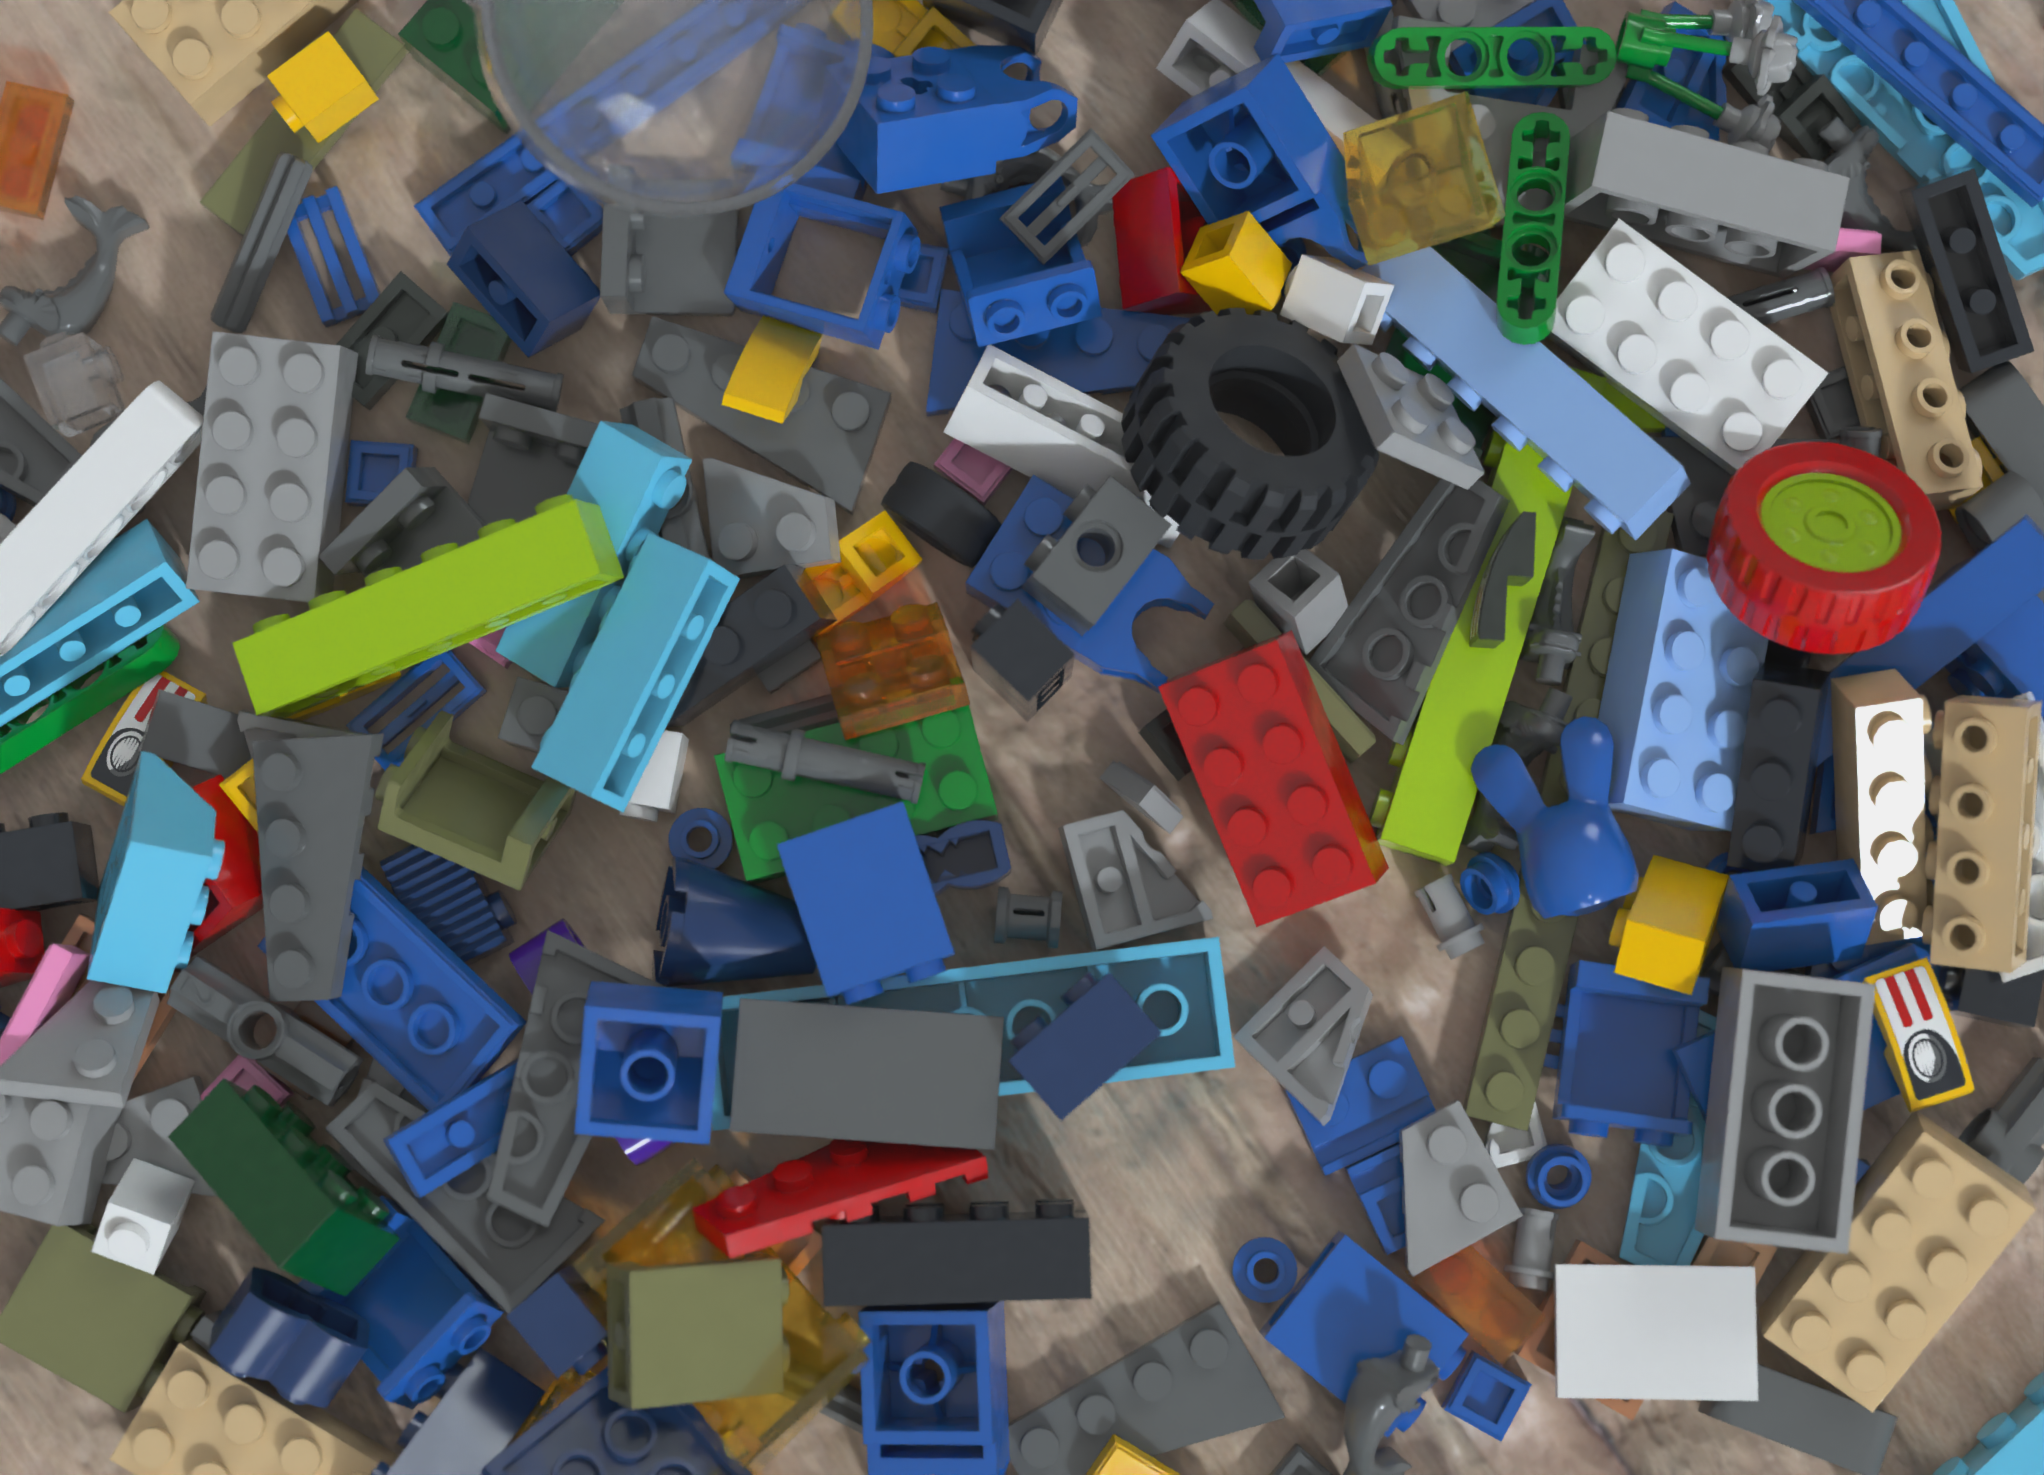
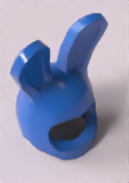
M1577 718L1567 724L1561 734L1560 753L1568 795L1567 802L1547 808L1521 757L1514 749L1506 745L1484 747L1475 756L1471 766L1473 780L1479 791L1516 831L1526 890L1533 908L1544 919L1558 915L1580 916L1606 908L1618 897L1637 890L1639 874L1633 853L1608 804L1614 750L1613 739L1608 726L1597 718Z

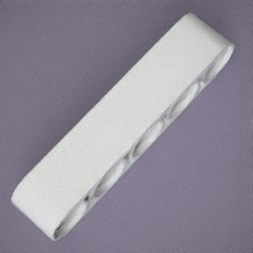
M161 381L153 382L137 396L0 543V656L7 653L22 639L200 445L204 416Z

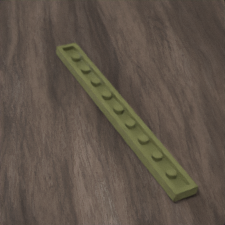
M1664 511L1637 540H1634L1621 527L1613 534L1602 527L1577 633L1582 634L1581 643L1578 648L1581 656H1576L1571 662L1562 691L1573 697L1563 719L1567 724L1580 717L1598 719L1629 555L1666 549L1674 514ZM1560 745L1555 746L1558 748L1556 754L1548 752L1539 787L1540 796L1547 808L1568 801ZM1520 867L1518 875L1520 899L1518 904L1509 912L1463 1108L1468 1117L1528 1131L1579 916L1558 915L1544 919L1532 906L1526 890L1522 868Z

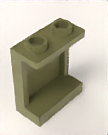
M441 710L427 729L419 726L414 731L406 747L404 761L401 765L390 764L385 770L375 795L377 800L383 802L377 829L520 891L571 814L577 790L547 776L545 781L539 780L452 742L449 734L454 715Z
M90 1224L52 1225L0 1315V1343L124 1413L136 1409L144 1403L177 1344L193 1338L190 1334L205 1315V1311L198 1307L207 1291L196 1285L185 1287L158 1271L153 1275L91 1252L96 1236L93 1234L97 1228Z
M757 1251L746 1253L744 1258L644 1266L632 1261L608 1263L609 1399L630 1409L784 1393L783 1373H786L789 1369L790 1347L786 1336L783 1334L782 1307L788 1302L789 1281L786 1271L782 1267L781 1258Z

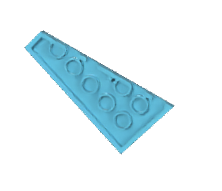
M1764 0L1770 2L1775 7L1772 16H1781L1783 32L1797 37V56L1813 76L1824 74L1859 118L1861 121L1859 124L1861 126H1869L1870 129L1874 128L1880 136L1878 143L1919 184L1958 169H1975L2008 272L2017 281L2044 269V198L2033 208L2029 206L1793 0ZM1900 0L1995 82L1954 0Z

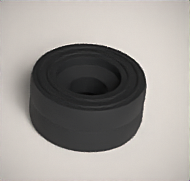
M912 461L903 468L896 482L889 488L881 502L884 509L911 532L948 557L971 568L978 563L1002 525L987 508L962 489L931 469Z

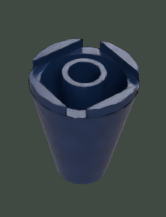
M672 858L673 866H669L666 873L657 917L656 930L660 931L659 946L665 947L664 951L653 950L652 979L654 982L665 987L814 973L817 964L795 900L690 859Z

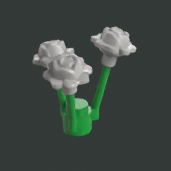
M1734 0L1727 10L1712 9L1708 15L1661 14L1641 9L1639 14L1627 11L1622 20L1615 45L1617 52L1616 62L1627 64L1625 78L1645 82L1713 118V125L1728 133V144L1752 142L1763 145L1770 151L1780 134L1781 126L1779 118L1772 114L1775 107L1773 97L1766 93L1769 91L1771 83H1782L1790 79L1792 70L1796 66V56L1798 54L1796 44L1798 39L1783 32L1781 16H1772L1775 7L1770 2L1764 0ZM1676 29H1707L1709 35L1726 36L1727 41L1676 33ZM1673 47L1729 56L1730 63L1748 65L1752 78H1755L1757 95L1763 97L1759 99L1758 103L1746 106L1742 110L1726 102L1719 106L1652 69L1654 65L1667 66Z

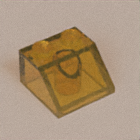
M1467 91L1343 133L1348 204L1368 266L1491 228L1506 216Z

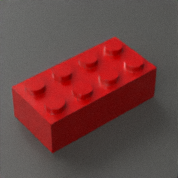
M1292 630L1176 675L1158 686L1256 927L1366 888L1379 881L1388 870V864Z

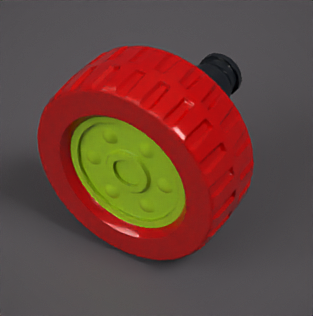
M1815 441L1788 443L1767 449L1755 455L1735 471L1730 478L1717 508L1711 529L1706 557L1709 564L1708 572L1716 593L1730 612L1750 629L1769 639L1765 656L1766 662L1807 668L1812 652L1845 654L1868 650L1892 639L1910 624L1921 605L1935 571L1941 550V528L1936 511L1923 490L1907 474L1886 460L1869 452L1842 444Z

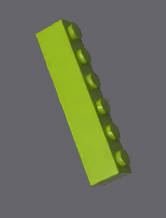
M570 494L550 498L539 503L535 507L537 515L516 523L515 519H505L488 524L477 531L480 539L461 547L457 543H448L431 548L420 555L422 563L404 571H402L401 567H391L374 572L364 578L366 587L347 595L343 590L329 592L308 602L310 610L293 618L289 614H280L255 623L252 626L254 634L232 644L256 716H292L625 578L600 506L574 499L573 495Z

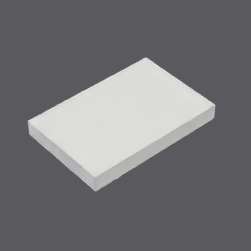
M1553 1264L1555 1397L1758 1401L1755 1267Z

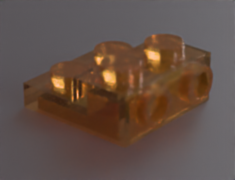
M938 602L928 605L906 604L896 609L889 616L864 623L858 621L843 622L834 627L829 633L815 636L845 740L970 705L965 681L957 663L949 632Z

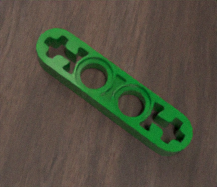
M1401 27L1387 31L1374 40L1369 48L1367 63L1369 72L1374 80L1382 86L1392 89L1582 88L1600 83L1611 74L1616 64L1617 52L1611 37L1603 30L1594 27ZM1426 39L1434 41L1429 58L1434 77L1426 76L1429 63L1408 65L1402 69L1401 76L1396 75L1395 65L1384 62V53L1394 49L1396 41L1401 42L1402 51L1405 53H1424L1429 50ZM1521 39L1530 42L1538 52V65L1535 71L1528 76L1518 75L1508 65V49L1516 40ZM1551 39L1557 40L1555 48L1553 47ZM1454 40L1466 41L1476 51V67L1468 76L1455 75L1446 65L1445 52L1449 44ZM1583 41H1586V47L1589 52L1598 54V64L1589 66L1586 74H1583L1582 64L1578 62H1562L1554 65L1555 53H1568L1582 48ZM1553 65L1557 77L1551 76Z
M1547 112L1531 113L1523 117L1515 125L1511 141L1496 321L1497 328L1505 338L1513 343L1522 345L1535 344L1545 339L1553 329L1556 316L1570 132L1563 119ZM1536 138L1548 139L1545 167H1533V151ZM1536 188L1547 191L1554 198V202L1549 207L1538 211L1526 209L1518 201V197L1523 192ZM1533 243L1545 248L1549 253V257L1538 266L1529 267L1522 265L1513 257V252L1524 244ZM1521 287L1534 288L1532 319L1523 320L1518 318Z
M164 624L1 726L0 774L163 672L178 655L180 649L179 638ZM103 670L102 674L95 682H93L90 686L81 689V687L88 678H90L93 674ZM48 705L41 716L26 724L33 713L41 707Z

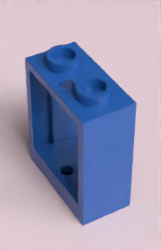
M764 175L724 294L742 312L760 317L764 315L813 332L879 350L884 333H890L897 323L901 305L900 297L897 295L905 273H912L917 264L921 248V241L918 237L919 232L904 212ZM799 216L885 239L858 319L772 295Z

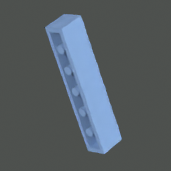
M1405 224L1362 269V271L1395 285L1379 328L1386 332L1392 325L1395 326L1408 338L1402 344V347L1414 360L1427 371H1430L1437 364L1452 377L1446 385L1461 402L1472 411H1475L1482 404L1498 419L1491 426L1514 449L1520 452L1527 444L1538 453L1543 460L1537 467L1559 489L1566 493L1574 485L1590 500L1584 506V509L1609 533L1613 534L1621 527L1634 540H1637L1691 484L1683 466L1540 341L1535 344L1522 345L1513 343L1505 338L1497 328L1496 303Z

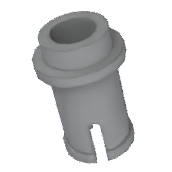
M1448 874L1418 889L1414 893L1419 898L1442 942L1437 945L1438 950L1442 951L1445 949L1450 960L1484 944L1485 942L1480 931L1485 928L1482 923L1475 925L1453 882L1452 875Z
M1518 1207L1523 1216L1518 1218L1512 1265H1505L1504 1268L1505 1272L1510 1273L1508 1285L1547 1292L1549 1280H1554V1272H1550L1559 1214Z

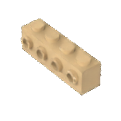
M1919 250L1849 257L1830 276L1835 293V303H1833L1834 306L1830 307L1860 424L1861 426L1876 427L1883 430L1880 458L1893 464L1914 480L1929 498L1935 511L1955 509L1983 487L1981 480L1982 461L1977 450L1972 447L1965 421V399L1962 392L1956 388L1949 362V340L1945 332L1940 329L1933 303L1934 285L1932 278L1924 270Z
M1896 669L1832 678L1831 703L1837 861L1854 859L1878 905L1866 945L1921 937L1925 909L1928 905H1933L1934 901L1932 880L1927 879L1925 871L1927 849L1929 843L1932 840L1934 841L1932 826L1928 816L1925 814L1924 794L1930 793L1932 783L1930 764L1926 756L1923 755V734H1928L1931 730V713L1925 696L1919 695Z
M1960 695L1945 701V710H1939L1935 716L1933 745L1936 750H1942L1941 776H1934L1931 783L1929 808L1932 815H1938L1937 841L1932 840L1929 843L1925 863L1927 879L1935 880L1933 905L1926 907L1922 921L1923 943L1931 945L1930 964L2012 973L2026 962L2042 701Z

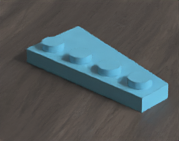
M1699 1010L1697 1037L1715 1030L1717 1017ZM1691 1092L1688 1121L1693 1122L1692 1135L1674 1136L1673 1147L1640 1143L1619 1252V1258L1633 1265L1690 1266L1704 1236L1703 1233L1695 1230L1706 1124Z

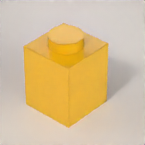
M329 31L267 75L280 93L278 97L271 101L272 105L294 133L305 126L317 143L323 141L379 99Z
M1249 211L1200 227L1180 273L1216 315H1218L1220 310L1226 308H1244L1246 314L1253 315L1258 310L1269 312L1274 309L1281 298V290L1292 263Z

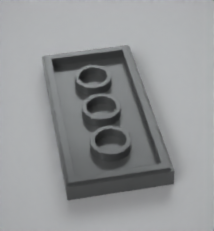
M740 998L730 1131L995 1150L1004 1017Z

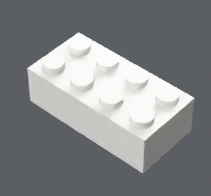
M1621 219L1616 221L1557 298L1555 323L1552 331L1547 336L1549 340L1595 374L1607 378V383L1732 476L1746 461L1772 447L1828 375L1827 371Z

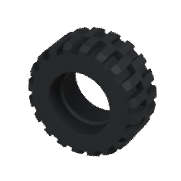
M1244 308L1222 309L1218 315L1214 311H1209L1193 316L1189 319L1188 323L1177 325L1166 336L1129 396L1130 400L1124 408L1121 421L1124 433L1121 438L1126 462L1134 463L1130 473L1139 491L1147 490L1152 497L1149 503L1154 511L1163 518L1168 515L1179 524L1176 531L1190 540L1197 536L1209 542L1208 549L1221 554H1229L1231 550L1240 551L1241 558L1260 560L1265 559L1269 552L1273 559L1297 555L1300 550L1311 549L1322 542L1330 531H1333L1376 469L1379 451L1375 448L1337 363L1339 359L1336 356L1338 349L1325 338L1320 342L1307 333L1309 328L1295 320L1289 324L1277 320L1276 313L1258 310L1253 315L1246 314ZM1217 412L1236 415L1253 423L1273 439L1284 456L1272 454L1250 445L1237 436L1224 423Z

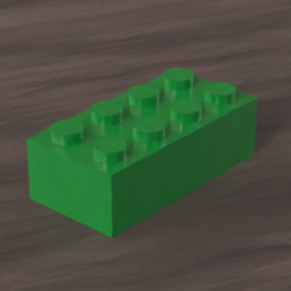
M965 689L806 731L805 738L916 763H926L917 804L903 799L796 776L794 782L781 779L782 772L734 761L726 762L724 761L725 753L714 755L745 878L751 884L787 876L777 844L903 802L906 807L914 835L934 837L942 835L945 831L961 823L976 820H998L996 805Z

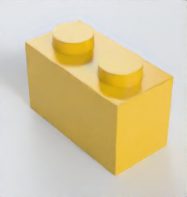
M1653 854L1645 876L1638 877L1637 890L1626 894L1623 908L1619 907L1613 923L1609 945L1620 947L1614 973L1692 995L1716 929L1729 875Z

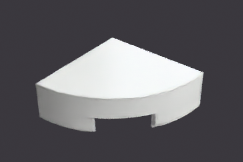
M1534 1102L1528 1131L1491 1123L1487 1139L1485 1136L1484 1146L1496 1168L1530 1160L1538 1150L1547 1146L1536 1102Z

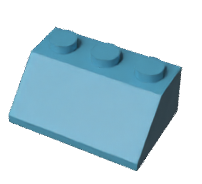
M141 751L99 886L87 979L166 994L174 969H184L188 965L194 932L187 930L189 924H202L209 896V887L203 886L205 878L217 879L223 859L225 841L214 839L216 811L154 753Z

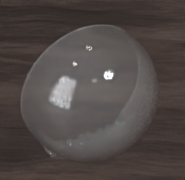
M464 0L472 7L475 44L489 91L505 122L521 144L543 167L580 193L615 209L642 216L696 218L719 215L755 204L792 185L822 159L844 131L859 101L871 60L873 42L872 0Z

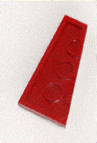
M833 1139L829 1145L797 1160L785 1161L777 1165L773 1171L741 1186L727 1188L721 1191L717 1197L692 1208L695 1228L698 1233L727 1257L733 1258L813 1233V1221L821 1218L846 1219L849 1222L872 1215L871 1203L905 1193L911 1203L936 1195L935 1183L962 1175V1179L967 1185L988 1179L987 1160L984 1154L973 1148Z

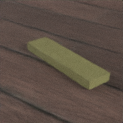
M356 8L333 36L366 79L374 93L378 91L409 52L403 43ZM274 109L201 199L200 203L228 226L244 236L277 155L280 152L293 154L309 162L314 170L357 116L323 141L317 143L305 126L294 133L278 111Z

